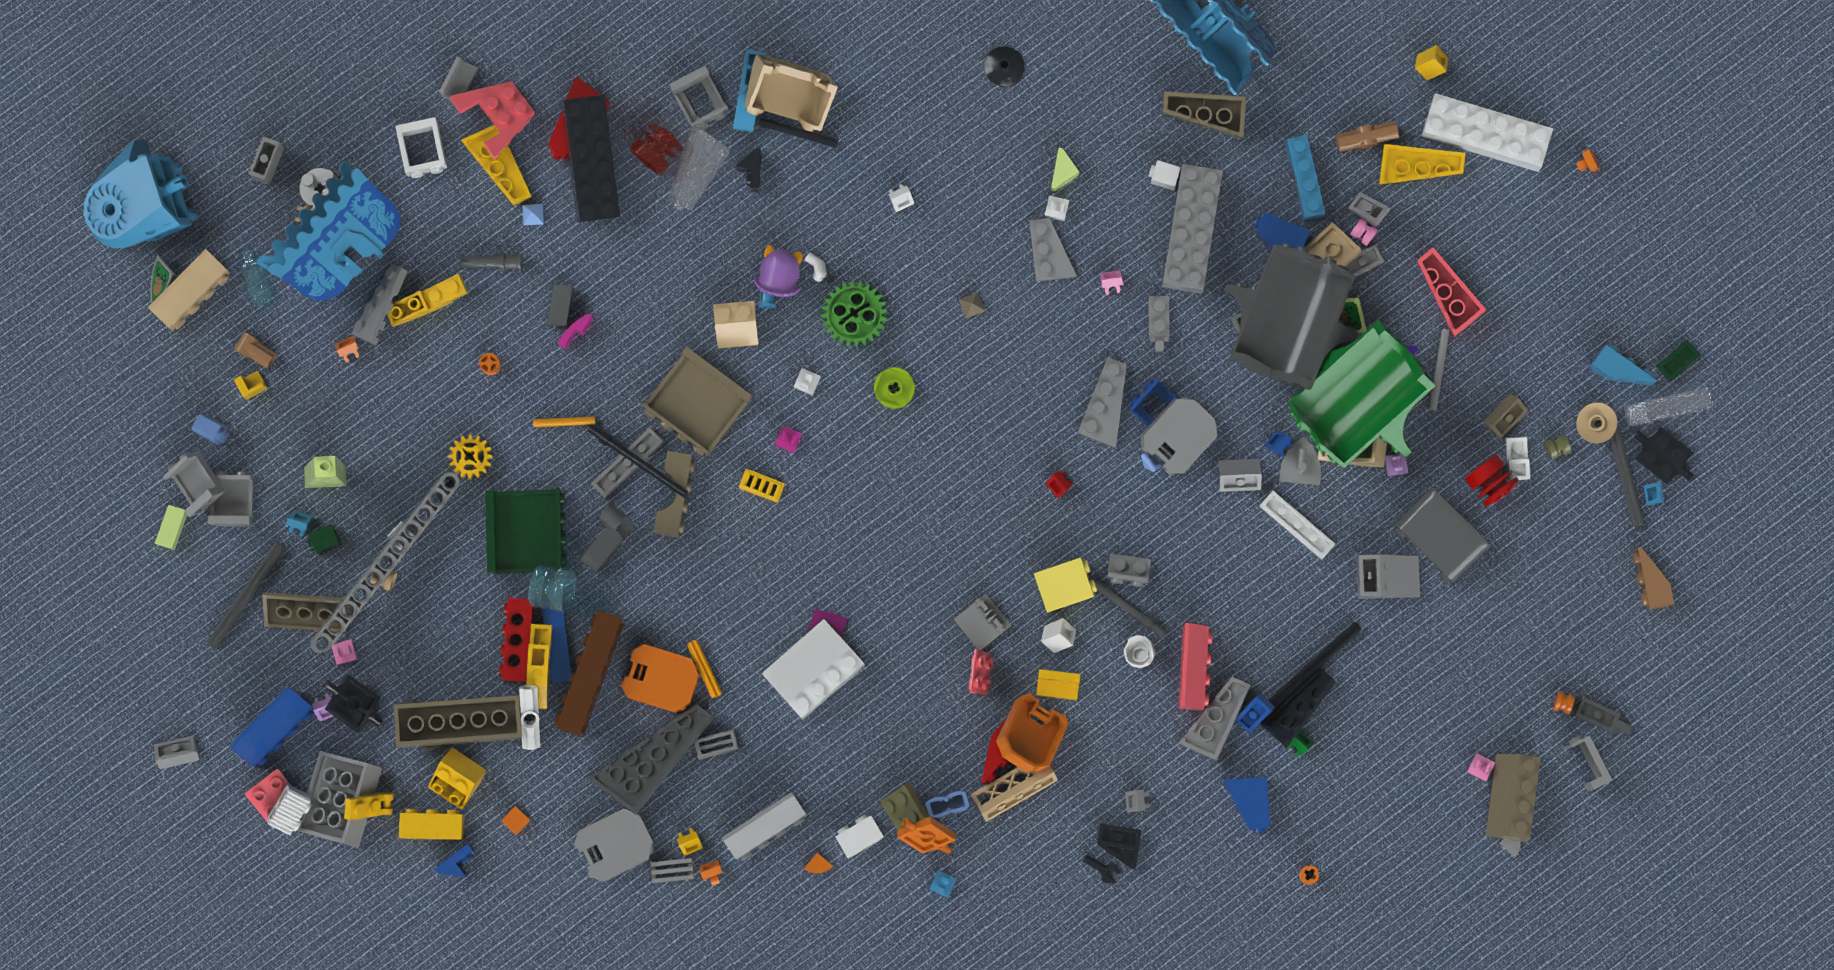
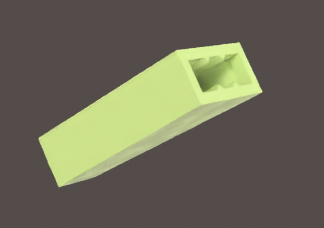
M336 456L314 457L304 467L305 488L347 486L346 465Z

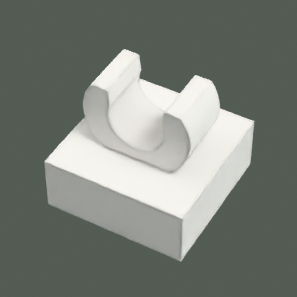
M899 185L900 189L894 192L892 189L889 190L890 194L888 195L896 212L914 204L907 186Z
M1049 196L1045 217L1065 221L1069 200Z
M802 368L794 388L813 396L821 376Z

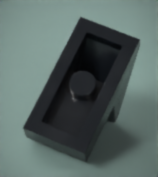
M756 148L735 166L736 171L751 172V174H747V186H750L751 192H759L761 149Z

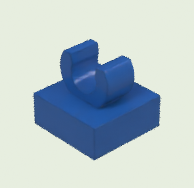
M1279 430L1264 444L1268 450L1282 457L1286 456L1282 451L1285 447L1293 448L1292 444L1289 443L1292 439L1286 433Z

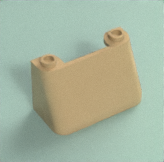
M756 54L744 106L747 112L753 115L767 111L798 120L805 130L811 132L814 129L821 131L838 86L829 75L767 55Z

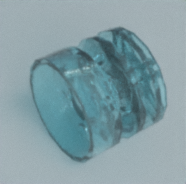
M538 565L533 572L529 585L530 605L534 608L540 607L541 609H547L550 606L552 611L568 613L576 595V573L573 570L560 568L556 571L552 566Z

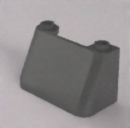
M1430 488L1393 525L1395 534L1402 540L1404 538L1410 539L1438 567L1440 572L1438 576L1445 583L1449 582L1451 585L1490 547L1486 539L1433 488Z

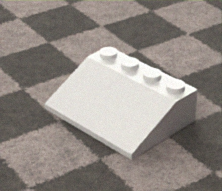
M823 619L768 667L762 675L803 720L865 665Z

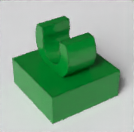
M1300 730L1287 749L1291 746L1297 748L1294 756L1298 757L1301 753L1304 755L1314 742Z

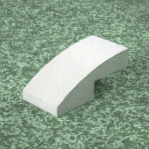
M1506 437L1508 471H1513L1509 476V480L1518 477L1519 480L1530 479L1527 437Z

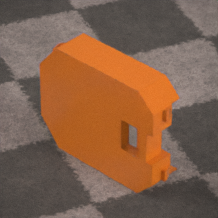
M646 644L631 651L630 661L633 662L629 677L625 676L620 686L623 688L628 699L673 713L683 711L691 704L700 677L697 671L698 666L694 664L691 658ZM640 664L641 667L638 673L637 679H634V674L637 665ZM648 666L643 681H640L644 667Z
M1032 693L1022 695L1014 701L996 740L1003 758L1025 772H1039L1050 766L1068 727L1065 713L1062 715L1054 709L1050 711L1038 705L1040 700L1032 696ZM1031 714L1042 720V725L1031 719Z

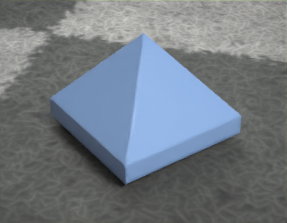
M543 204L522 205L524 226L544 224Z
M1146 452L1141 455L1144 468L1152 472L1160 469L1164 464L1155 454L1150 455Z

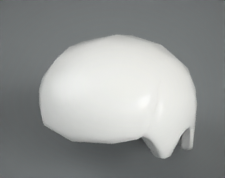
M1135 635L1130 637L1124 648L1126 662L1136 668L1150 665L1155 656L1153 643L1146 636Z

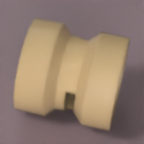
M391 571L380 586H383L385 590L391 591L396 581L397 572ZM372 574L370 583L375 584L377 576Z

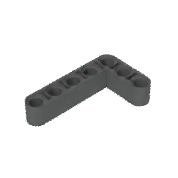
M609 504L599 517L605 526L604 530L581 558V562L596 573L604 567L634 528L629 518L612 504Z

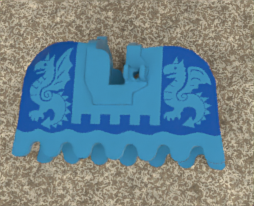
M1150 0L1158 5L1160 13L1165 18H1169L1173 22L1175 30L1187 38V43L1193 49H1197L1200 52L1201 59L1214 68L1216 76L1226 81L1228 89L1233 95L1240 91L1254 73V67L1250 59L1252 51L1258 52L1261 63L1264 66L1270 64L1272 57L1276 53L1272 39L1253 18L1257 11L1254 10L1251 13L1247 8L1251 5L1250 3L1239 9L1233 3L1235 0H1207L1209 4L1202 9L1196 0ZM1227 20H1229L1212 37H1210L1220 26H1222Z
M346 161L342 162L339 166V171L342 174L340 180L334 178L327 179L326 187L328 194L316 193L313 195L312 202L315 205V209L310 211L305 208L299 211L298 215L301 225L288 224L286 226L287 241L283 242L276 239L272 242L271 248L274 251V256L261 255L256 261L257 264L290 284L306 297L319 301L336 297L347 287L354 276L357 277L363 273V270L344 254L348 247L355 249L364 257L375 255L378 259H381L384 256L381 250L394 239L400 226V215L395 205L358 168L353 170Z

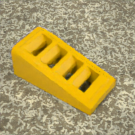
M745 469L739 489L778 503L785 483ZM750 476H752L754 478L752 480L751 486L748 487V480ZM760 479V486L758 490H756L754 488L756 486L757 480ZM766 482H768L769 486L767 488L766 493H763L762 491ZM773 485H777L774 496H771L770 493Z

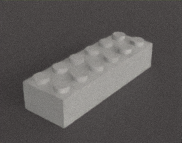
M1182 164L1162 288L1203 293L1223 170Z

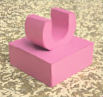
M1120 270L1100 273V281L1105 293L1108 295L1109 288L1115 286L1117 293H1120V285H1123Z
M351 639L332 646L338 666L358 660Z
M1476 753L1467 773L1486 782L1495 762Z

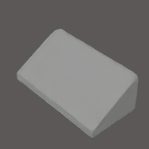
M195 735L154 744L155 759L159 769L190 763L200 759Z

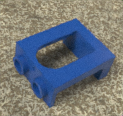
M1159 378L1155 382L1150 380L1143 388L1145 390L1144 394L1141 397L1137 395L1130 402V405H1132L1130 412L1147 427L1155 419L1143 407V401L1146 397L1157 395L1168 405L1173 399H1178L1160 383Z

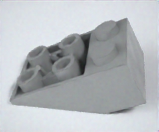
M1357 556L1358 599L1420 597L1419 556Z

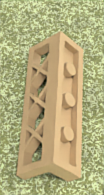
M1051 766L1040 772H1025L1017 767L970 795L987 822L1058 780ZM1020 773L1027 774L1024 781H1015L1016 775ZM1009 784L1007 791L1004 793L997 792L999 785ZM984 794L991 795L990 800L981 805L978 797Z

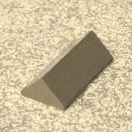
M263 592L264 627L318 631L344 598ZM344 605L342 609L343 614L346 616L349 614L348 605ZM332 621L330 623V630L337 632L339 630L338 624Z

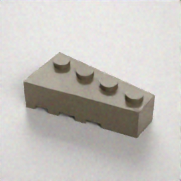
M1164 91L1162 114L1243 139L1246 97Z

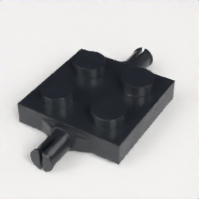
M1660 427L1649 438L1640 431L1636 433L1634 438L1642 443L1643 446L1635 460L1666 485L1678 474H1681L1688 481L1694 476L1685 468L1687 460L1694 452L1665 429Z
M349 674L344 676L338 686L334 685L330 680L325 682L323 687L332 693L331 700L325 708L330 714L356 733L361 732L363 726L368 721H371L377 727L382 724L383 720L374 714L375 706L380 697Z

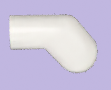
M809 252L805 261L814 267L813 279L821 282L827 274L825 262Z

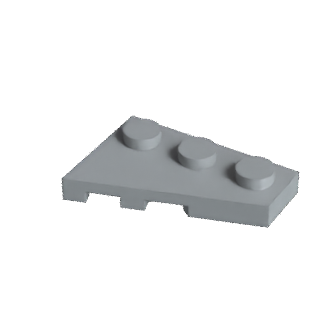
M1050 218L1029 220L1036 282L1077 277Z

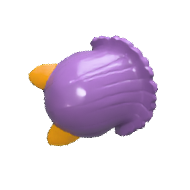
M768 245L764 251V259L760 266V277H754L753 279L757 288L761 292L777 297L794 296L800 292L801 286H797V282L800 276L799 264L802 261V252L798 251L791 254L788 250H775L774 247Z

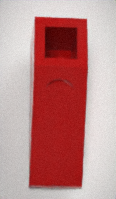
M1005 720L991 735L981 781L983 785L986 781L991 783L997 776L995 772L999 766L1003 768L1008 763V760L1003 758L996 742Z

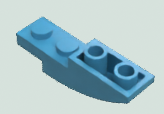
M746 49L733 129L753 133L756 115L748 113L744 104L756 54L766 55V53Z

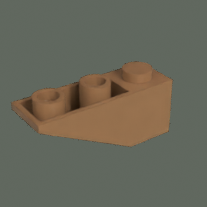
M1642 547L1636 548L1635 553H1633V561L1635 565H1638L1639 569L1637 582L1639 586L1642 585V605L1646 606V610L1674 605L1671 584Z

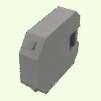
M1187 397L1173 399L1140 435L1141 447L1145 453L1155 454L1164 462L1162 467L1169 475L1185 473L1216 439L1217 425L1215 419L1195 400L1187 399ZM1164 442L1175 451L1173 455L1162 446ZM1159 448L1169 457L1168 459L1158 450Z
M622 809L579 830L574 846L580 853L584 852L590 865L587 867L590 879L594 878L606 882L650 860L654 850V841L642 817L638 814H633L629 810ZM595 845L598 846V849L603 857L602 860L599 859V856L594 848ZM590 848L597 860L596 863L593 862L588 852Z

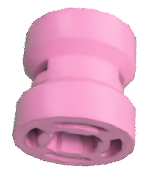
M1361 218L1350 235L1354 238H1359L1361 243L1367 246L1378 232V229L1374 226L1370 227L1367 225V221Z

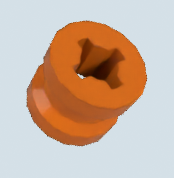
M486 353L479 359V366L485 374L495 375L501 369V362L495 354Z
M1558 691L1553 710H1561L1569 715L1574 704L1575 695H1565L1562 691Z

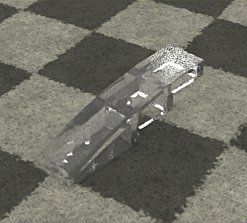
M1709 388L1624 406L1629 427L1713 408Z

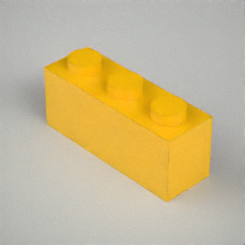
M405 809V813H400L399 838L464 840L465 815L459 814V810H447V814H439V810H426V813H418V809Z

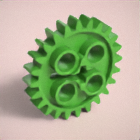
M851 281L850 286L847 287L843 282V289L835 286L836 293L829 292L831 299H824L828 306H822V310L827 312L821 315L822 319H827L823 323V327L829 326L826 331L827 334L834 333L832 340L839 337L840 345L845 340L847 341V347L851 345V342H854L856 348H858L859 342L866 346L867 339L874 342L873 335L880 336L878 329H885L881 322H887V318L882 316L887 314V310L881 308L886 305V302H879L882 295L875 296L877 289L874 288L870 291V284L863 288L861 281H859L857 286H854V282ZM854 296H861L863 298L862 303L859 305L853 304L851 300ZM867 303L870 304L869 307L864 308L863 310L859 311V310H860L861 308H863L864 305H866ZM843 307L846 312L843 316H837L834 313L835 309ZM852 310L854 312L859 311L858 318L850 317ZM871 312L874 314V319L872 321H865L863 315ZM850 317L848 320L845 321L844 324L839 325L840 321H843L846 318ZM848 324H855L857 330L849 333L846 327Z

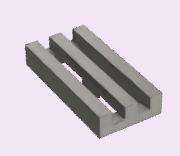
M734 729L698 738L694 742L698 760L739 750ZM731 735V739L699 746L701 742ZM733 743L732 747L701 754L703 750Z
M692 858L650 862L652 883L694 879ZM684 863L689 865V867L656 870L655 867ZM689 871V875L656 878L657 874Z

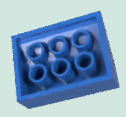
M287 686L229 747L253 767H262L269 761L270 758L268 756L273 751L277 752L284 745L283 741L288 736L292 737L299 730L297 726L302 721L307 722L313 716V707L298 691Z

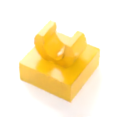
M689 828L690 834L683 836L681 832L678 834L679 838L677 841L684 856L703 849L697 832H694L692 828Z

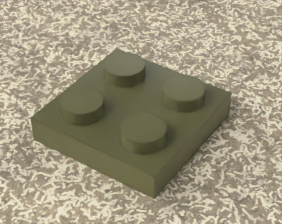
M910 782L880 801L897 830L904 828L901 822L905 818L916 823L930 817Z

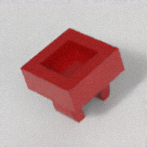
M1057 471L1045 483L1058 499L1072 487L1073 480L1068 482L1065 479V471L1061 473Z

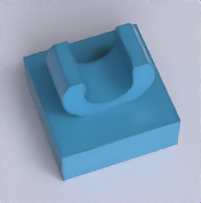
M294 510L286 523L287 526H290L289 533L292 534L296 528L300 530V537H302L312 524L313 516Z
M938 870L930 890L948 898L957 879Z

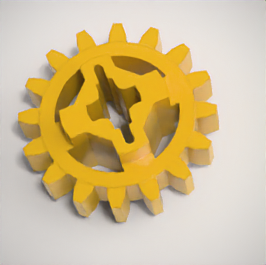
M469 434L468 439L461 436V442L459 443L455 440L456 447L449 448L453 452V454L448 455V458L453 460L449 465L450 467L456 466L454 473L461 472V478H464L466 474L470 480H472L473 475L480 478V472L482 471L486 474L485 467L492 466L488 462V460L493 459V456L488 454L492 449L491 447L485 448L487 441L480 442V436H477L475 440L472 434ZM467 444H476L474 447H465ZM460 451V452H461V459L459 460V463H458V461H457V455H458V452ZM464 451L470 453L471 455L474 454L473 457L475 458V461L477 463L471 461L470 459L468 460V457ZM484 452V460L481 463L480 455ZM468 467H476V468H477V469H474V470H465V469H467Z

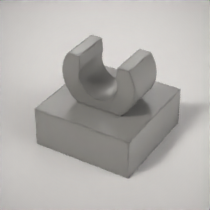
M1144 790L1125 792L1127 813L1145 811L1146 808L1150 807V804H1145L1144 797L1149 796V793H1144Z

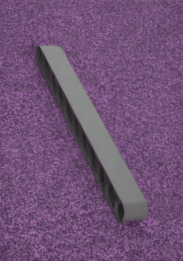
M446 473L436 481L313 636L310 642L313 651L323 653L333 646L458 488L459 478L456 474ZM445 478H450L452 480V488H448L445 486ZM433 493L440 496L439 504L432 501ZM420 509H424L427 512L428 517L426 520L419 517ZM408 525L413 526L415 529L413 536H410L406 531ZM395 541H399L402 544L401 552L394 549ZM382 557L389 559L390 565L388 568L381 565ZM370 573L377 576L375 584L370 583L368 580ZM357 589L364 592L363 600L356 598L355 592ZM344 605H348L351 608L352 613L350 616L343 614L342 609ZM332 621L336 622L339 626L337 632L330 630V623ZM318 638H323L326 641L324 649L317 646Z

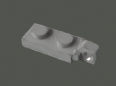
M1149 296L1150 342H1155V353H1163L1164 342H1169L1170 337L1169 296Z

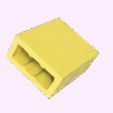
M1081 557L1034 573L1047 613L1095 597L1094 592H1097V587L1094 580L1090 581L1088 572H1091L1087 560L1083 561Z

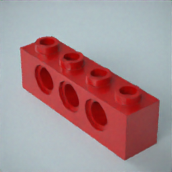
M508 598V603L504 604V615H507V621L502 626V636H505V644H501V656H504L503 664L499 666V677H502L504 682L527 683L528 647L535 611V601L533 599ZM516 615H522V624L514 625L513 618ZM516 635L521 636V644L513 646L511 643L512 638ZM513 656L520 657L518 666L513 667L510 665V659Z

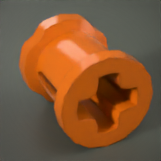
M1305 866L1300 870L1299 878L1306 885L1313 884L1319 878V871L1315 866ZM1312 870V876L1314 877V879L1310 878L1306 880V874L1304 872Z

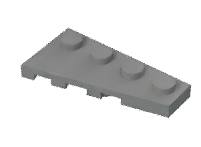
M394 264L386 270L385 277L375 289L371 301L365 306L360 320L355 323L354 330L351 333L353 336L377 346L379 339L376 336L379 330H383L385 327L384 317L387 312H391L394 305L392 298L398 295L408 271Z
M1107 357L1078 434L1116 449L1127 364Z
M1231 677L1209 707L1205 709L1201 717L1193 724L1184 738L1180 740L1179 744L1217 761L1251 685Z

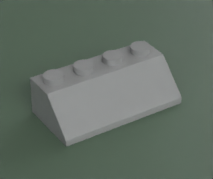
M791 792L721 838L734 858L744 861L753 855L751 853L752 850L757 847L761 850L769 845L770 842L768 840L776 836L778 839L786 834V828L792 824L796 827L805 821L803 817L806 816V813Z

